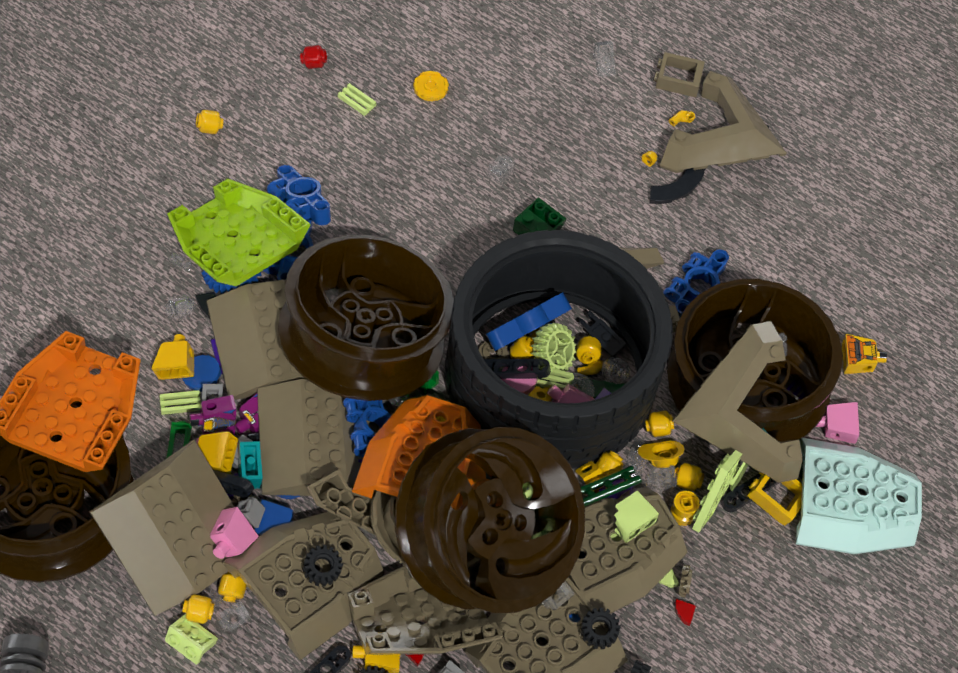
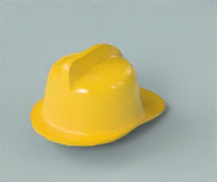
M663 441L642 445L638 448L637 452L642 458L651 460L652 465L656 468L669 469L677 465L679 456L684 453L685 449L684 445L680 442Z

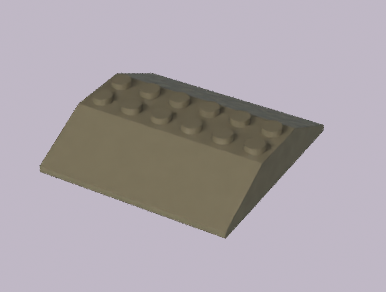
M286 280L247 284L209 299L206 302L227 395H233L234 400L253 397L257 394V388L305 379L288 361L281 348L278 336L279 316L286 302Z
M298 379L257 388L259 441L263 475L261 483L262 495L311 496L307 487L337 470H340L348 486L353 489L361 467L358 459L363 460L364 457L354 454L355 445L350 435L354 432L355 423L348 422L346 419L347 410L343 405V401L346 398L325 391L307 379ZM367 420L369 428L377 433V424Z
M195 440L90 511L154 616L189 599L191 595L200 593L228 572V569L222 563L228 557L220 559L213 554L216 544L210 538V533L221 511L234 508V505Z

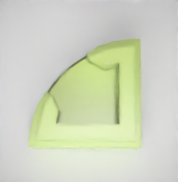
M673 570L659 582L670 588L678 587L679 585Z

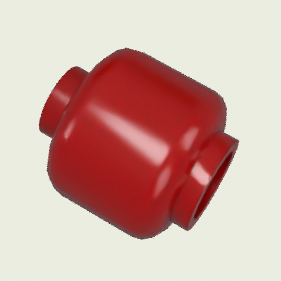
M320 45L306 46L303 53L300 54L301 63L305 64L308 69L322 68L327 63V52Z

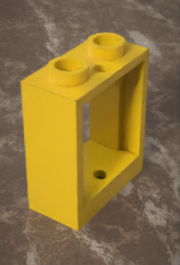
M759 472L761 476L749 486L751 490L747 496L784 526L793 521L801 509L802 483L797 479L781 482L795 494V497L785 509L762 490L770 477Z

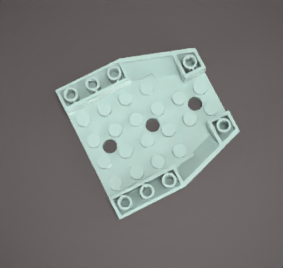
M807 438L800 439L803 457L801 520L796 526L797 545L850 554H861L915 545L922 518V483L915 474L859 447ZM818 482H824L828 488L822 489ZM857 489L865 490L867 495H860ZM896 495L903 496L906 502L898 501Z

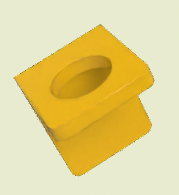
M593 461L575 470L576 474L583 479L586 485L604 477L601 469ZM592 468L590 471L583 473L585 469ZM600 488L595 489V490H593V491H594L595 493H597V492H599V489H600Z

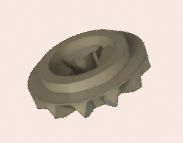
M486 341L479 348L483 359H508L509 357L507 346L494 351L490 342ZM497 351V357L490 358V353Z
M690 565L682 567L679 595L683 598L690 591L693 571L690 569Z

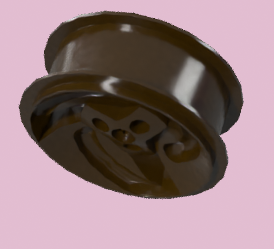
M343 235L323 240L307 248L294 261L287 274L285 286L286 302L279 316L278 336L281 348L288 361L305 379L325 391L344 398L375 401L389 400L407 395L425 385L436 373L443 357L444 338L448 334L451 325L454 298L450 285L442 272L427 257L407 245L388 238L371 235ZM336 288L340 295L330 304L325 291ZM403 317L412 321L416 325L403 323ZM396 338H402L407 343H401Z
M736 279L717 284L700 293L685 308L677 323L674 347L670 352L667 378L669 391L677 409L680 412L685 407L684 405L701 388L702 383L714 370L706 368L702 361L706 358H711L718 365L729 354L730 349L743 337L744 334L732 337V333L738 324H758L771 321L783 341L786 360L767 363L737 411L761 429L764 428L778 442L800 440L807 436L822 420L826 406L830 402V394L833 392L841 375L843 353L840 337L831 319L814 301L801 292L781 283L762 279ZM790 374L806 395L802 400L785 388ZM774 397L779 401L780 406H771L766 399Z
M75 401L70 406L78 408L82 403ZM61 435L53 436L54 442H58L62 439ZM0 436V485L5 488V492L0 496V511L6 508L9 516L16 522L0 527V574L19 581L37 583L57 581L83 573L104 560L113 551L112 547L94 518L92 517L88 521L78 512L83 505L84 490L100 505L134 481L131 474L129 450L123 436L118 441L103 470L83 472L37 453L28 456L29 450L11 444ZM37 472H44L41 475H35ZM62 521L72 524V528L66 533L57 532L55 527Z
M520 428L464 429L446 434L429 444L412 462L401 482L395 505V533L400 555L410 575L425 592L437 600L461 609L478 608L491 613H516L535 607L552 596L569 577L580 555L585 534V506L580 484L571 465L555 446L541 436ZM467 458L477 463L491 478L477 481L471 485L466 475L457 467ZM526 482L531 484L533 488V495L529 500L523 496L522 487ZM460 493L463 503L459 509L455 510L451 507V504L457 494ZM488 495H489V497H490V502H489V503H488V501H487V496H488ZM538 508V532L533 535L535 527L534 509ZM483 533H485L484 541L482 540ZM467 550L477 558H481L474 589L470 587ZM498 558H502L505 563V569L502 574L496 568Z

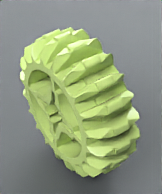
M559 323L545 324V326L540 327L539 331L535 332L536 337L532 338L534 344L531 345L533 347L531 354L534 355V359L548 360L551 372L554 369L568 371V368L573 366L572 361L576 360L574 357L576 353L575 346L577 345L574 343L575 337L571 335L572 331L567 326Z

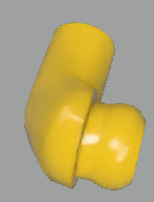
M681 110L669 119V123L673 127L679 122L690 123L695 119V113Z
M599 359L598 361L591 362L588 366L578 367V376L598 374L604 367L603 361Z

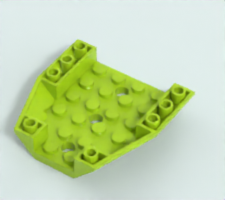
M226 179L214 186L215 199L190 212L181 205L167 213L183 252L214 280L232 286L240 285L296 251L310 227L308 221L277 196L231 179Z

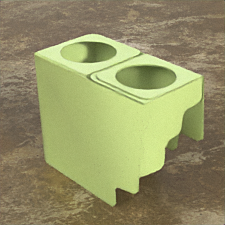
M636 491L615 505L618 509V512L614 514L617 519L615 524L618 527L614 531L627 543L652 526L657 521L659 513L639 491Z

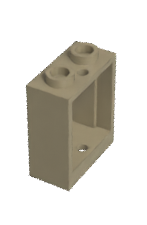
M664 52L663 59L659 58L657 65L660 71L655 73L654 81L657 82L656 88L696 97L705 61ZM665 66L695 72L693 82L663 76Z

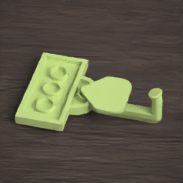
M737 450L732 455L727 453L718 464L714 473L716 475L715 480L712 479L707 488L709 492L707 495L705 494L700 503L702 507L700 510H697L693 517L695 523L692 529L698 533L714 514L729 485L730 490L733 491L746 471L748 464L745 462L742 465L738 464L742 453Z

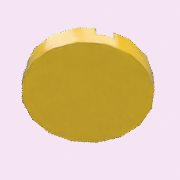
M435 71L420 73V76L415 78L413 85L416 95L426 101H438L444 98L449 87L447 79Z

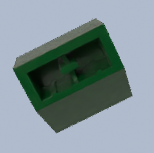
M538 197L515 218L513 231L521 235L535 231L560 230L567 218Z

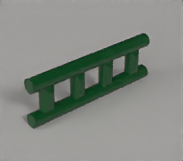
M631 465L582 486V495L587 494L588 496L583 498L584 506L641 483L640 476L637 475L632 478L631 474L635 473V470ZM621 478H623V479L625 480V481H623V482H621V483H618V484H616V485H613V483H612V482H614V481H616V480H619V479H621ZM602 486H605V487H606V489H604V490H602V491H600V492H597V493H595V492L593 491V490L598 489V488H600V487H602Z

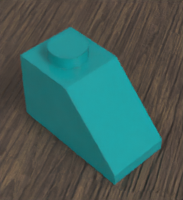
M260 441L239 442L238 477L250 481L254 489H260L263 480Z

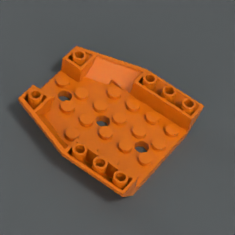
M65 331L16 373L0 400V436L11 444L83 472L103 470L132 418L141 360L123 352L119 358L86 347L84 337ZM92 369L101 370L97 375L90 374ZM75 401L82 403L78 408L70 406ZM54 435L62 436V439L58 442L51 440Z
M429 395L404 401L369 441L352 492L372 498L374 490L398 497L401 482L409 467L429 444L452 432L464 429H481V425L466 407ZM441 416L445 418L446 421L440 422L436 419V417ZM465 458L457 467L466 475L471 485L486 479L485 471L470 459ZM460 493L457 494L451 504V507L455 510L459 509L463 503Z

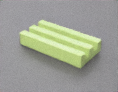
M350 83L347 85V88L344 87L342 92L338 93V98L364 116L376 106V101Z
M554 369L548 377L541 378L549 381L537 378L538 381L535 386L550 388L555 384L563 390L566 385H571L574 374Z
M200 391L160 394L161 415L200 411ZM190 403H197V404H195V405H186V406H176V407H166V408H165V406H171V405H184V404H190Z

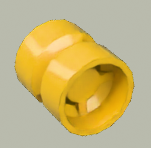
M681 491L675 496L670 512L678 525L687 526L694 521L693 517L700 506V500L691 491Z

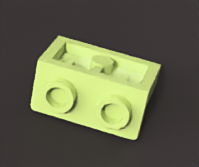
M186 614L169 626L165 641L196 665L200 663L203 654L212 648L218 640L217 637L198 623L187 621Z

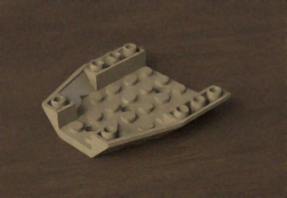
M648 487L630 489L618 499L604 498L585 506L587 537L583 538L581 551L586 554V557L577 559L569 578L597 611L601 607L605 612L609 609L611 614L645 597L688 553L680 526L661 496ZM639 491L659 513L657 523L627 543L623 539L618 542L613 541L610 536L617 534L614 530L618 527L615 524L617 519L614 514L618 512L615 505L634 492ZM538 522L535 523V528H536L537 532H538Z
M329 511L272 527L260 535L242 554L228 557L222 562L234 578L238 576L242 578L288 636L289 641L287 645L300 661L351 623L353 618L348 594L381 578L384 574L376 549L360 529ZM348 542L351 545V549H342L340 543ZM320 545V548L323 545H327V549L333 547V552L338 551V557H342L341 563H343V567L338 579L333 581L331 585L327 583L326 587H322V584L315 586L316 582L314 581L310 583V578H305V572L302 569L307 553ZM319 559L315 562L319 572L326 573L331 568L329 562L324 559ZM283 588L286 591V596H277L275 589Z
M404 566L348 594L354 627L366 655H436L503 639L496 622L489 623L484 610L478 608L461 609L442 603L425 592Z
M569 577L552 596L535 607L516 613H491L488 621L489 623L496 622L503 639L470 646L464 652L476 668L482 666L486 673H613L628 662L618 637L611 647L608 648L606 646L602 650L599 646L598 649H594V645L588 646V641H583V635L580 633L581 624L589 611L592 612L594 607ZM577 614L580 617V621L572 622L569 619V615ZM596 622L592 625L593 631L597 635L608 633V627L605 623ZM544 637L548 644L540 646L537 644L536 639ZM511 661L515 668L513 670H506L503 667V663Z

